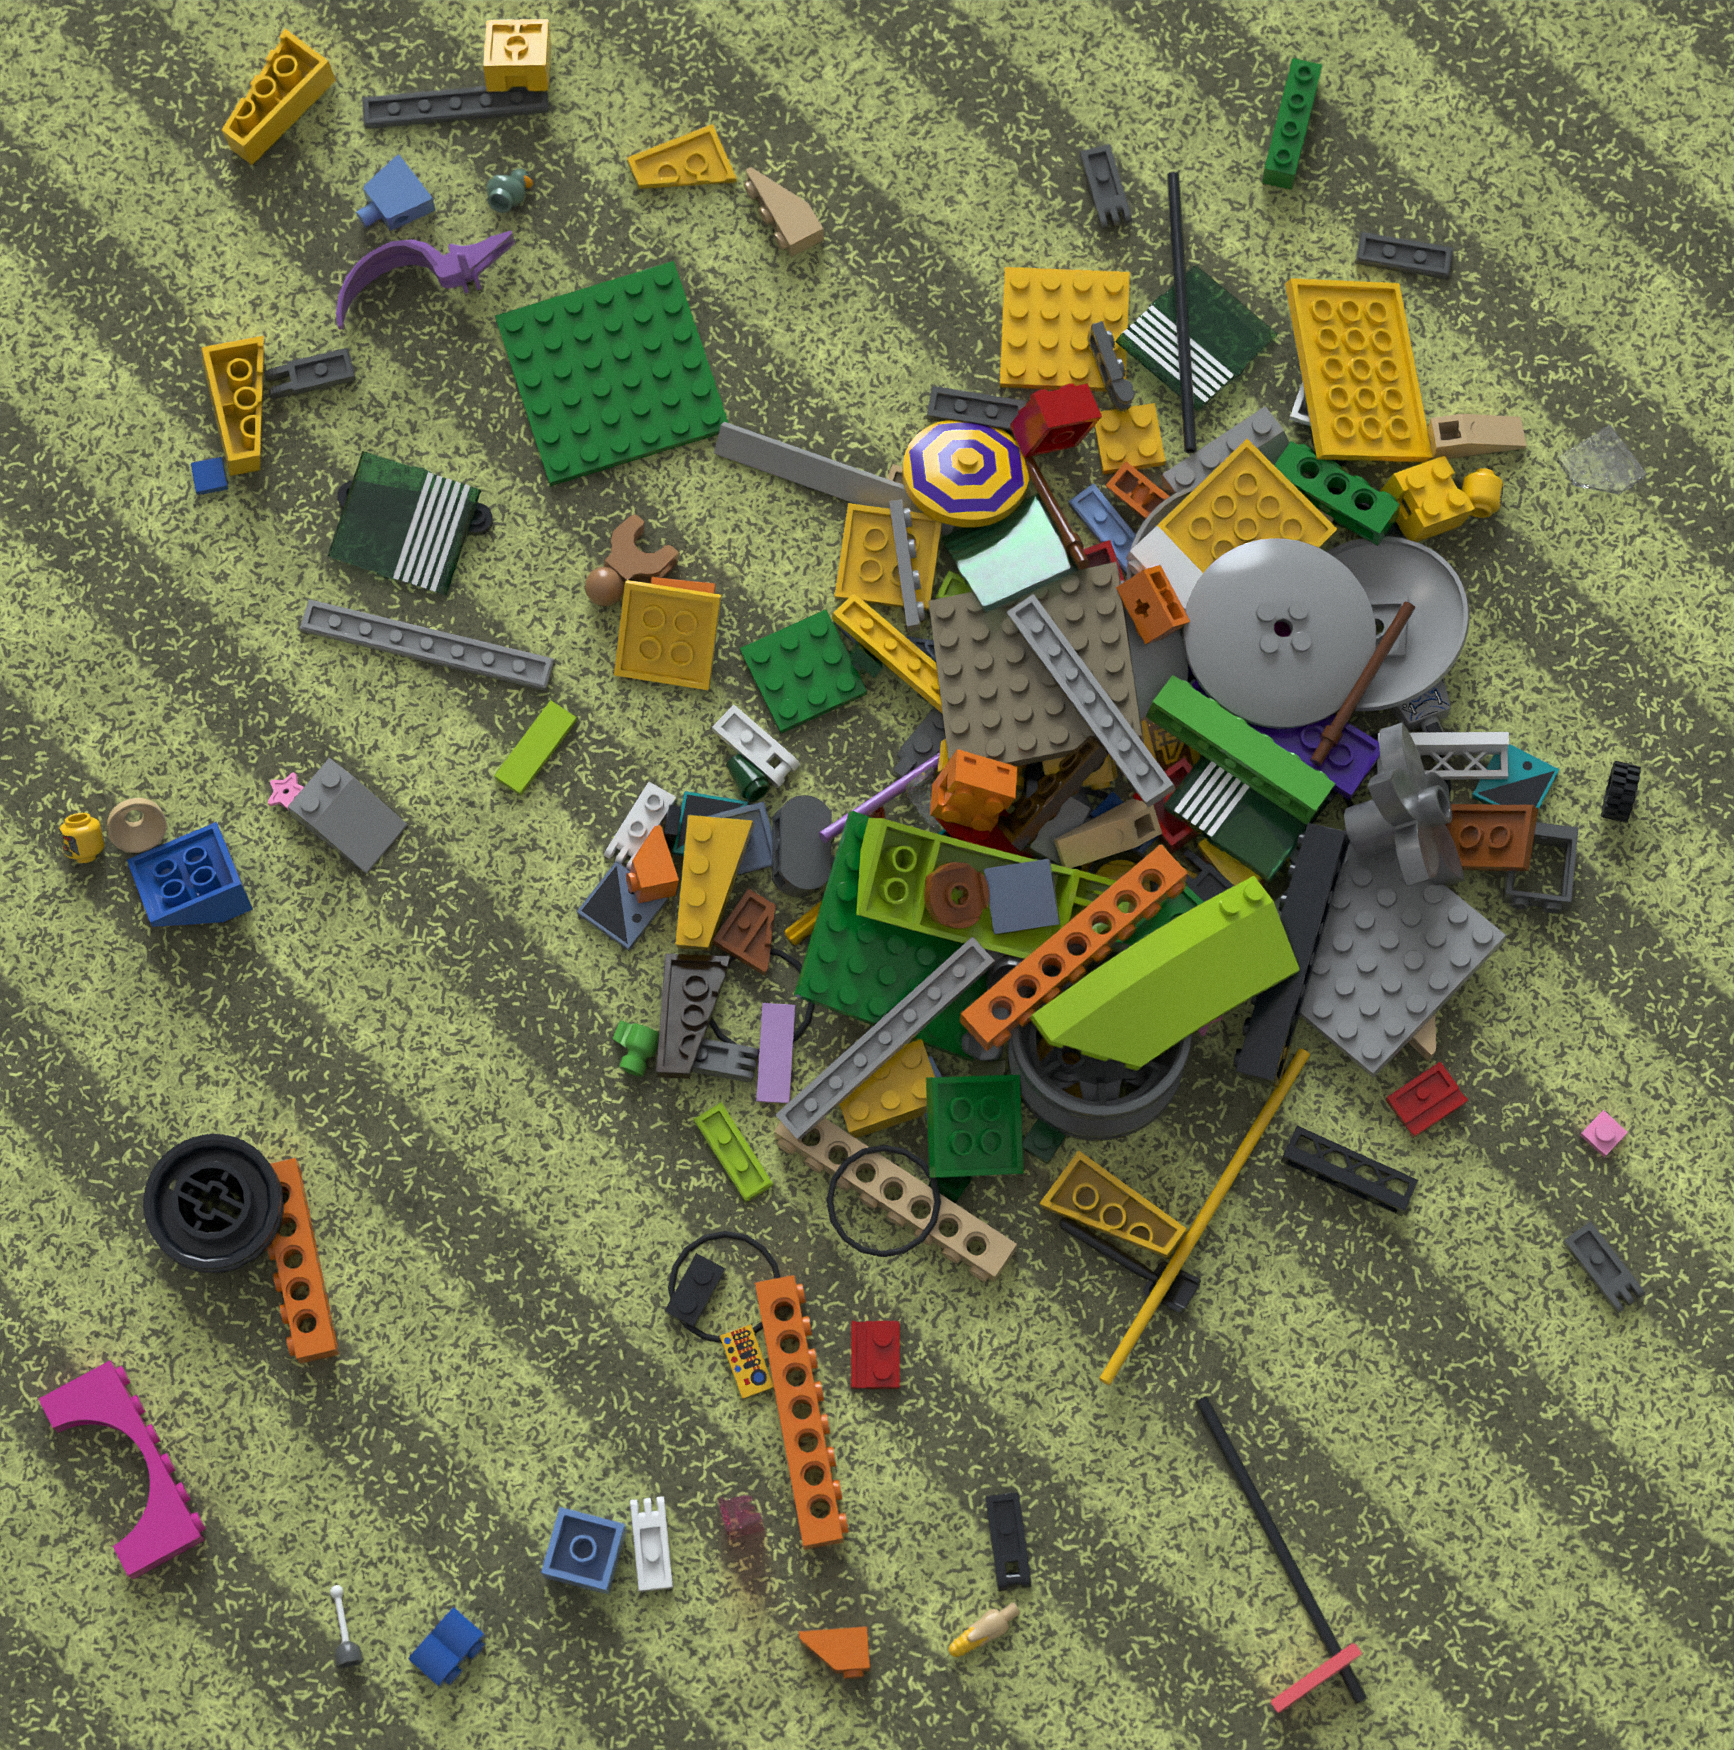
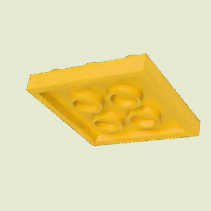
M848 503L834 595L835 599L847 600L855 593L865 603L904 608L889 508ZM910 511L912 527L906 528L907 539H914L916 558L910 559L912 571H919L921 589L915 590L916 602L923 601L924 611H930L928 601L932 597L942 522L931 518L925 513Z
M627 580L624 585L614 676L709 690L722 595Z

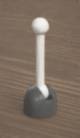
M339 1585L333 1586L330 1590V1595L335 1599L343 1641L335 1650V1660L337 1668H348L360 1665L364 1661L360 1647L349 1641L341 1598L344 1590Z

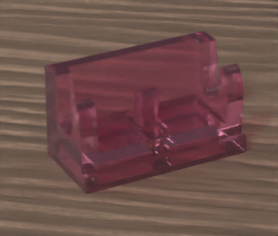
M743 1495L729 1500H725L724 1497L718 1499L729 1541L765 1530L761 1514L750 1513V1511L755 1509V1506L743 1504L753 1501L751 1496Z

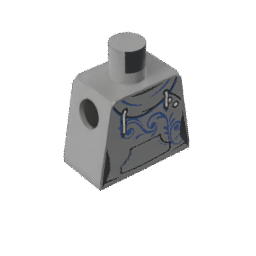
M1444 678L1418 698L1390 708L1400 723L1403 722L1408 732L1421 727L1423 733L1444 732L1439 720L1448 717L1451 709Z

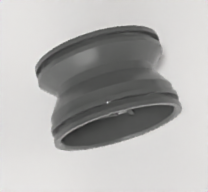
M1115 942L1110 946L1112 951L1106 958L1099 963L1094 960L1085 968L1087 972L1081 979L1131 945ZM1072 944L1067 948L1069 953L1075 956L1085 953L1084 947L1079 944ZM1047 965L1042 969L1043 973L1049 977H1055L1060 974L1059 968L1054 965ZM1069 981L1060 990L1063 993L1074 984ZM1029 986L1021 987L1018 992L1023 998H1031L1036 994ZM1043 1003L1039 1008H1037V1009L1035 1010V1012L1038 1011V1010H1039L1040 1008H1042L1043 1006H1045L1046 1004ZM1031 1020L1024 1027L1019 1024L1010 1031L1012 1036L1008 1041L1010 1075H1020L1021 1101L1037 1119H1041L1062 1134L1076 1139L1088 1141L1114 1140L1145 1128L1168 1107L1180 1085L1192 1034L1160 1054L1159 1059L1157 1057L1136 1071L1126 1068L1125 1063L1112 1059L1103 1061L1081 1054V1050L1066 1045L1062 1048L1054 1046L1040 1061L1036 1048V1034L1042 1038L1044 1037ZM1067 1052H1073L1079 1056L1080 1061L1076 1064H1067L1063 1061L1062 1056ZM1121 1082L1138 1088L1133 1093L1118 1099ZM1079 1083L1083 1099L1070 1095L1063 1090Z

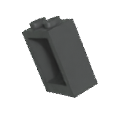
M1536 822L1533 844L1565 848L1560 896L1513 890L1515 871H1505L1502 902L1510 903V907L1515 909H1528L1529 906L1542 907V911L1552 914L1561 913L1562 910L1567 911L1572 899L1579 828Z

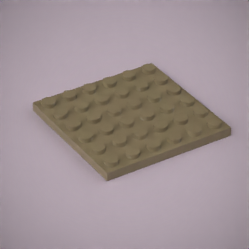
M1116 562L928 601L949 760L955 751L959 749L1013 766H1022L1066 757L1090 735L1100 743L1007 614V611L1032 594L1035 595L1141 741H1144L1125 608L1116 589L1121 584L1119 567Z

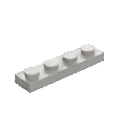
M902 499L889 501L907 632L920 630L919 621L925 620L923 601L916 602L915 590L921 589L919 571H912L910 559L916 558L914 539L908 540L906 532L907 527H912L910 508L903 509Z

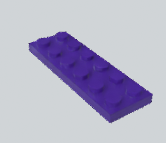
M1195 680L1192 687L1205 697L1210 698L1197 680ZM1335 714L1314 724L1290 729L1267 728L1246 722L1259 733L1271 737L1277 745L1286 751L1299 756L1304 763L1313 769L1326 774L1335 783L1333 790L1349 800L1380 757L1379 742L1347 722L1342 730L1343 737L1337 747H1332L1321 767L1314 765L1310 758L1321 742L1320 735L1327 725H1331L1336 717Z

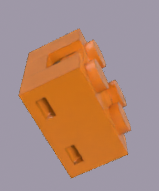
M957 749L932 784L930 816L943 819L946 822L964 825L977 831L989 830L991 832L998 823L999 813L1003 809H1008L1016 798L1017 767Z

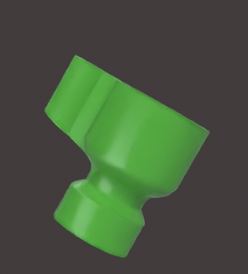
M619 1021L612 1039L628 1049V1054L622 1057L619 1068L634 1076L643 1077L647 1068L646 1059L653 1057L657 1052L659 1032L644 1025Z

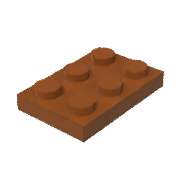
M1450 804L1452 821L1445 824L1456 846L1462 870L1529 871L1538 815L1537 807L1534 805Z

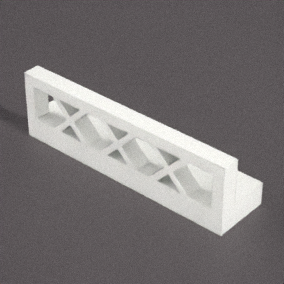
M1509 732L1410 733L1419 755H1430L1438 763L1432 770L1425 771V774L1435 772L1443 780L1508 778L1507 751ZM1378 733V737H1377V741H1378V742H1379L1380 733ZM1453 755H1462L1470 764L1464 770H1454L1446 762ZM1485 755H1500V770H1487L1479 761ZM1381 757L1377 760V775L1384 773Z

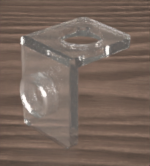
M929 767L906 784L905 796L929 826L933 828L939 822L933 816H930L932 784L935 780L934 770L932 767Z

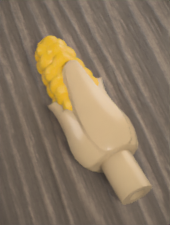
M1011 1603L1001 1611L997 1609L987 1611L978 1621L967 1626L968 1630H965L963 1634L950 1644V1655L954 1657L963 1656L976 1647L980 1646L982 1648L986 1643L1005 1634L1009 1629L1007 1622L1020 1614L1017 1606Z

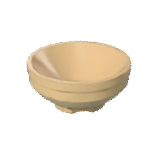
M133 798L121 802L111 811L107 821V831L111 842L122 851L130 853H140L154 848L164 838L167 829L166 818L161 808L155 802L144 798ZM132 810H139L143 813V817L137 822H128L125 820V816Z

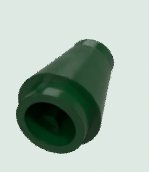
M737 754L728 760L726 767L744 799L755 802L767 794L770 785L766 775L743 758L741 754Z

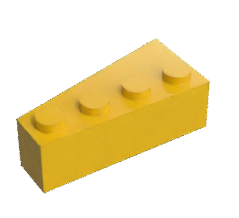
M264 335L201 347L202 363L229 476L261 470Z

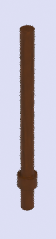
M1033 456L1026 457L1025 463L1029 477L1062 537L1061 544L1066 554L1072 556L1078 569H1086L1089 566V561L1083 551V542L1079 535L1072 531Z
M1406 601L1403 603L1333 722L1323 730L1320 735L1321 742L1310 758L1314 765L1321 767L1332 747H1337L1343 737L1342 730L1414 612L1415 606Z

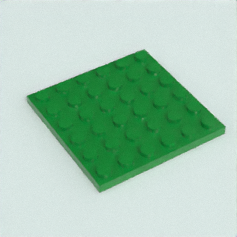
M674 261L495 315L550 486L719 435L723 422L729 423Z
M851 811L847 816L794 997L874 1026L964 944L856 915L860 852L868 818L871 817ZM988 971L911 1040L917 1041L922 1039L923 1044L973 1062L974 1058L964 1053L962 1049L961 1036L967 1033L968 1030L960 1023V1017L965 1009L987 991L986 976Z

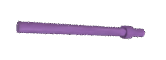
M938 749L937 755L852 811L868 816L938 769L940 749ZM848 813L819 832V837L824 843L829 842L843 832Z

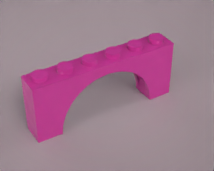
M109 1360L38 1400L52 1428L58 1433L81 1425H102L126 1434L141 1450L146 1460L150 1477L147 1506L135 1528L124 1539L113 1546L127 1576L133 1580L205 1541L201 1532L206 1530V1527L198 1512L191 1514L186 1504L191 1498L183 1483H175L171 1475L172 1472L176 1471L174 1464L167 1453L161 1455L156 1445L161 1441L152 1423L146 1426L141 1416L146 1410L138 1395L136 1394L131 1397L126 1387L131 1381L122 1365L117 1368Z

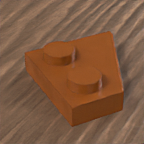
M747 889L713 938V945L766 976L769 968L776 905L752 890Z

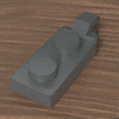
M935 707L900 748L897 757L901 760L893 769V775L896 778H902L938 754L941 741L946 739L943 714Z

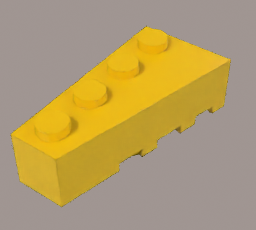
M285 28L279 36L280 42L275 50L271 49L266 57L267 63L264 68L251 81V88L246 97L240 99L222 128L230 149L251 165L336 81L329 61Z
M688 815L675 943L678 948L711 951L713 938L718 932L726 904L733 890L738 870L742 864L750 836H752L755 827L752 820Z
M1079 1150L1039 1203L1041 1208L1169 1259L1188 1232L1187 1228Z

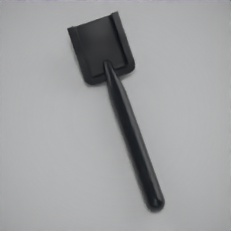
M1064 1217L1059 1221V1227L1132 1273L1149 1280L1143 1290L1147 1297L1168 1265V1262H1160L1153 1272L1142 1262L1073 1220ZM1180 1269L1160 1303L1182 1314L1199 1288L1201 1279Z

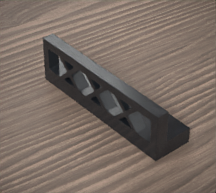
M1300 1126L1296 1127L1281 1159V1163L1401 1217L1418 1182L1417 1179ZM1299 1136L1313 1141L1317 1153L1312 1155L1296 1148L1295 1145ZM1319 1144L1328 1149L1321 1151ZM1333 1152L1342 1154L1347 1167L1341 1168L1325 1161L1324 1155ZM1349 1158H1351V1159H1353V1160H1355V1161H1357V1162H1359V1163H1356V1164L1352 1165ZM1365 1165L1374 1169L1378 1181L1372 1182L1356 1175L1354 1169ZM1380 1172L1388 1175L1389 1177L1382 1179ZM1397 1179L1409 1186L1403 1196L1387 1189L1384 1183Z

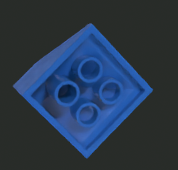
M217 822L127 859L152 927L220 923L253 910Z

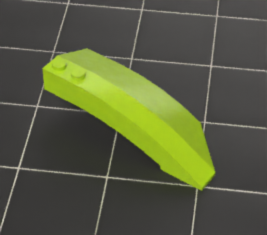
M868 818L860 852L856 915L963 944L974 937L986 950L1026 959L1111 887L1116 880L1051 864L1060 924L994 934L990 905L988 903L987 908L983 909L978 917L980 919L974 925L962 929L948 928L934 923L925 905V879L930 873L943 864L963 862L971 865V867L977 872H981L985 877V868L1037 860L976 845L883 818ZM955 887L951 893V899L957 905L958 898L963 897V893L956 890ZM1121 902L1117 907L1121 912L1127 913L1130 903ZM1097 923L1092 928L1096 933L1100 934L1108 926L1104 923Z
M1252 876L1180 915L1125 949L1033 1013L1030 1019L1049 1045L1060 1048L1066 1045L1081 1050L1083 1055L1103 1061L1108 1059L1125 1063L1126 1068L1138 1071L1142 1066L1192 1033L1252 997L1298 973L1300 969L1274 901L1256 877Z

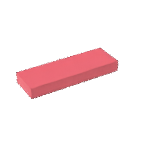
M1350 1644L1272 1699L1271 1704L1278 1713L1283 1712L1364 1655L1357 1644Z

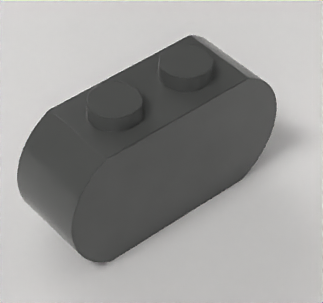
M801 795L790 799L774 814L772 820V881L781 892L791 897L801 898L816 892L828 881L835 860V856L831 855V843L834 842L835 838L824 843L819 837V832L831 825L832 813L821 800L815 797Z

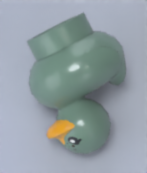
M518 168L510 176L494 175L486 186L489 206L497 212L506 213L512 207L521 204L525 198V189L533 186L529 172Z

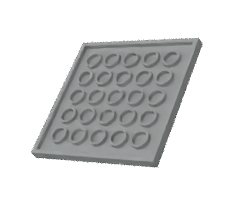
M1350 842L1341 870L1346 879L1344 883L1336 888L1299 1016L1374 1078L1506 941V935L1444 884L1435 885L1430 879L1407 886L1400 868L1396 847L1370 856L1360 857ZM1281 896L1274 902L1279 917H1281L1282 913L1279 912Z

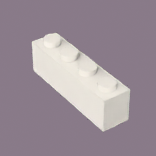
M1158 526L1134 546L1126 557L1129 561L1127 565L1135 575L1144 569L1161 565L1184 610L1186 609L1191 592L1203 573Z

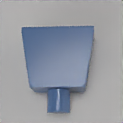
M398 154L364 185L365 199L369 204L358 210L356 215L365 228L381 219L387 228L392 231L435 211V206L431 195Z

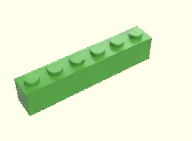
M1174 675L1171 676L1152 701L1145 716L1306 825L1310 823L1335 785L1326 774L1313 769L1304 763L1299 756L1277 745L1271 737L1259 733L1250 727L1244 719L1232 715L1223 709L1217 701L1205 697L1196 691L1190 683L1180 680Z

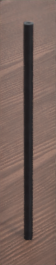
M1169 172L1167 174L1184 452L1195 453L1197 451L1180 178L1178 172Z
M1207 1396L1195 1402L1332 1658L1342 1651L1336 1637ZM1349 1664L1339 1674L1355 1704H1358L1367 1699V1696Z

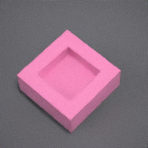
M1603 1110L1580 1136L1605 1158L1628 1132Z

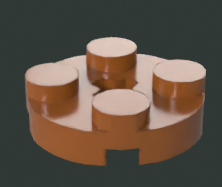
M950 862L943 864L925 879V905L932 921L936 924L957 929L970 927L977 923L983 909H986L988 906V883L981 872H977L967 863ZM955 887L956 890L963 893V897L958 898L957 905L951 899V893Z

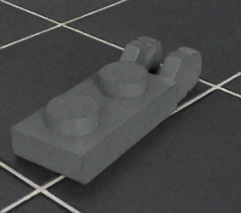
M1103 321L1093 323L1087 340L1111 403H1113L1117 411L1125 412L1131 407L1135 396L1133 385L1130 381L1124 379V364L1121 359L1116 358L1114 353L1115 342L1111 331H1106Z
M348 348L289 361L286 365L277 366L264 372L265 380L269 382L289 376L291 378V382L274 386L268 390L269 398L279 399L291 396L292 394H302L356 381Z

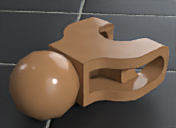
M633 514L613 531L611 554L604 560V567H598L591 571L586 578L584 586L586 595L592 603L598 606H612L619 602L623 596L624 585L627 580L651 584L652 577L664 578L678 563L680 552L671 545H665L655 553H644L638 550L635 543L644 532V520L638 515Z

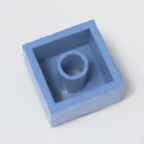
M559 1507L541 1574L547 1579L609 1595L627 1533L626 1525Z

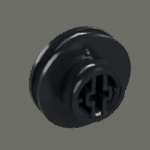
M205 1134L189 1138L175 1145L156 1163L145 1186L143 1210L152 1238L169 1258L192 1271L206 1274H221L247 1266L268 1249L281 1226L284 1213V1196L275 1170L258 1149L237 1137L223 1134ZM173 1181H177L174 1190H171L170 1184ZM231 1192H236L239 1195L243 1204L238 1202L231 1194ZM201 1196L217 1205L222 1201L229 1211L239 1217L234 1219L215 1208L210 1212L205 1204L198 1199ZM195 1213H196V1215L200 1218L201 1221H199V1220L196 1221V1219H195Z

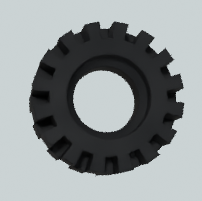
M1620 761L1613 763L1606 786L1601 817L1624 823L1628 822L1638 789L1641 766Z

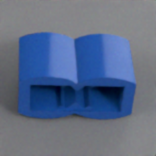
M453 1607L408 1659L437 1686L442 1687L444 1683L450 1686L462 1673L463 1670L459 1666L467 1657L473 1660L483 1650L486 1644L482 1640L486 1635Z

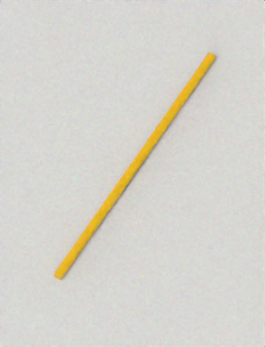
M1299 1048L1282 1075L1279 1088L1275 1087L1100 1375L1099 1380L1104 1384L1110 1386L1302 1070L1310 1056L1306 1050Z

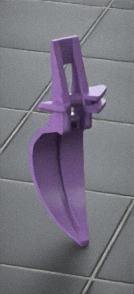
M512 232L495 234V236L492 235L473 245L460 246L449 244V253L447 255H442L425 242L413 239L388 242L369 252L354 266L342 285L336 309L338 328L344 329L347 310L359 292L381 274L397 267L417 265L429 268L444 288L463 286L464 293H469L467 282L474 280L477 290L481 289L478 275L515 244Z

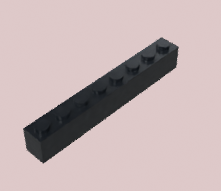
M1308 823L1306 831H1301L1299 834L1297 850L1300 852L1297 862H1292L1288 872L1290 886L1288 893H1283L1281 896L1279 912H1282L1280 919L1300 970L1291 977L1252 997L1251 1003L1255 1005L1251 1017L1246 1018L1242 1035L1246 1037L1242 1049H1237L1233 1061V1067H1236V1073L1242 1079L1279 1088L1350 843L1346 831Z

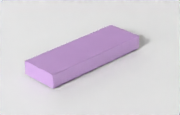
M762 1003L757 1102L784 1104L790 1102L795 1005Z

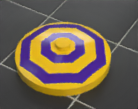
M955 420L940 421L919 432L906 449L902 467L903 484L912 502L931 518L958 527L987 526L1008 517L1023 501L1029 482L1025 458L1017 441L1011 435L999 428Z

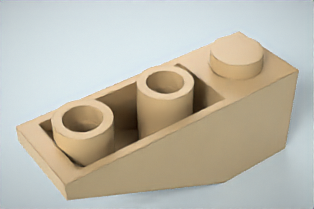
M752 167L746 169L747 182L744 183L745 190L751 200L755 198L761 205L758 208L759 213L766 225L771 223L776 232L773 235L781 250L786 248L792 257L824 240L823 227L806 201Z
M1456 414L1431 418L1427 429L1433 456L1432 460L1444 455L1447 459L1526 448L1521 417Z
M1130 799L1054 839L1062 866L1074 868L1136 848L1162 834L1154 806L1152 805L1148 808L1143 801Z

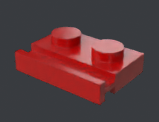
M1441 1061L1385 1099L1404 1127L1406 1126L1411 1133L1412 1138H1415L1468 1102V1099L1461 1093L1459 1086Z
M851 1321V1389H900V1321Z

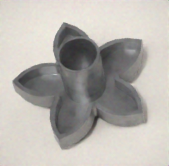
M1403 722L1381 729L1379 749L1384 773L1375 775L1369 781L1367 787L1373 800L1348 807L1344 814L1346 831L1354 850L1360 857H1366L1396 847L1400 868L1407 886L1430 879L1435 885L1444 884L1446 887L1465 881L1456 846L1445 824L1452 821L1447 783L1435 772L1425 774L1417 747Z

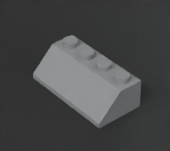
M1265 406L1163 473L1160 487L1167 495L1172 496L1183 489L1199 485L1246 439L1273 465L1290 442L1283 428Z

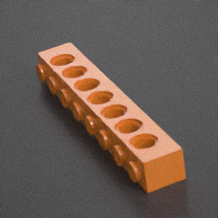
M1160 844L961 1013L960 1023L986 1051L993 1046L996 1048L1001 1047L1012 1036L1011 1030L1019 1024L1022 1027L1027 1025L1031 1021L1030 1017L1035 1013V1010L1043 1003L1047 1004L1062 993L1060 989L1069 981L1072 984L1079 981L1086 974L1087 970L1085 968L1095 960L1099 963L1106 958L1112 951L1110 946L1118 939L1122 942L1127 940L1136 931L1135 925L1143 918L1147 921L1153 918L1161 910L1160 904L1165 899L1170 897L1173 900L1180 895L1186 888L1184 883L1186 882L1188 872ZM1146 881H1154L1159 885L1160 889L1156 892H1148L1143 888L1142 884ZM1121 902H1129L1134 906L1135 910L1131 913H1123L1118 909L1117 905ZM1097 923H1104L1110 928V931L1107 934L1101 935L1096 933L1092 927ZM1072 944H1079L1084 947L1085 953L1075 956L1069 953L1067 948ZM1047 965H1054L1059 968L1060 974L1055 977H1049L1043 973L1042 969ZM1023 986H1029L1036 994L1031 998H1023L1018 994L1017 990ZM1002 1007L1006 1008L1011 1015L1007 1019L999 1020L993 1016L992 1012L996 1008Z
M794 1275L755 1282L803 1548L806 1550L843 1543L842 1534L849 1533L845 1513L838 1514L836 1501L843 1499L839 1480L832 1481L830 1471L831 1467H836L833 1446L826 1448L824 1435L830 1434L827 1414L820 1415L818 1402L824 1401L821 1381L814 1382L812 1369L818 1368L815 1348L808 1349L806 1336H812L809 1316L802 1317L800 1304L806 1303L803 1284H796ZM782 1306H787L794 1311L791 1319L780 1321L775 1317L776 1310ZM786 1339H795L799 1342L800 1347L795 1353L788 1354L782 1351L781 1345ZM791 1372H802L806 1376L805 1382L800 1386H791L787 1382V1377ZM799 1404H807L811 1407L812 1413L806 1419H798L793 1415L794 1408ZM811 1436L818 1441V1446L812 1452H804L799 1448L801 1439ZM812 1469L820 1470L824 1474L823 1481L818 1485L808 1484L805 1481V1475L808 1471ZM818 1502L826 1503L830 1507L829 1515L822 1519L815 1518L811 1514L813 1505Z

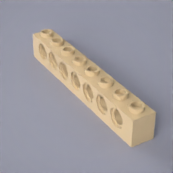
M826 1118L808 1132L815 1133L820 1137L819 1143L815 1146H806L802 1139L797 1140L782 1122L774 1131L775 1139L778 1140L776 1145L790 1155L797 1152L806 1158L804 1163L817 1173H820L823 1169L832 1176L841 1165L830 1161L829 1157L833 1152L843 1151L850 1157L861 1149L868 1148L867 1145ZM879 1153L866 1154L848 1165L837 1181L836 1186L845 1191L851 1188L859 1193V1200L868 1207L875 1209L879 1206L888 1212L886 1217L897 1226L903 1227L906 1224L914 1229V1236L916 1238L921 1235L931 1220L934 1206L932 1188ZM862 1169H870L875 1173L874 1179L867 1183L859 1181L856 1176ZM890 1187H897L902 1191L903 1195L900 1199L891 1201L884 1196V1192ZM940 1194L941 1205L937 1223L923 1243L929 1246L932 1242L943 1249L941 1253L947 1259L956 1264L961 1260L971 1267L969 1272L983 1282L990 1279L995 1283L1016 1252L1017 1244ZM917 1205H925L929 1208L930 1214L924 1219H918L913 1216L911 1211ZM945 1223H952L957 1227L958 1232L952 1237H945L940 1233L939 1228ZM973 1241H979L984 1244L986 1250L981 1255H972L968 1252L967 1246Z

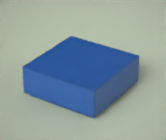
M222 457L191 463L197 496L228 490Z

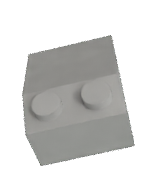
M330 758L288 805V809L294 819L366 874L408 826L405 821L361 782Z

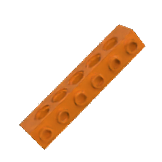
M296 1158L271 1163L279 1178L282 1190L290 1193L289 1200L284 1204L280 1229L267 1249L270 1260H276L278 1272L273 1273V1279L277 1293L283 1292L285 1304L280 1305V1313L283 1324L289 1323L291 1336L286 1337L290 1356H296L300 1364L339 1355L300 1164ZM294 1223L296 1224V1231L293 1235L289 1237L280 1235V1230L284 1224ZM295 1254L302 1255L303 1262L298 1268L290 1269L287 1267V1260L290 1256ZM298 1287H309L310 1292L306 1299L302 1301L294 1300L293 1294ZM307 1318L316 1319V1327L313 1331L309 1333L300 1331V1325L303 1320Z

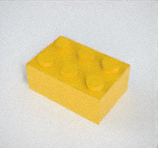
M922 1039L902 1047L839 1104L850 1135L858 1138L924 1116L927 1113L926 1078L935 1077Z

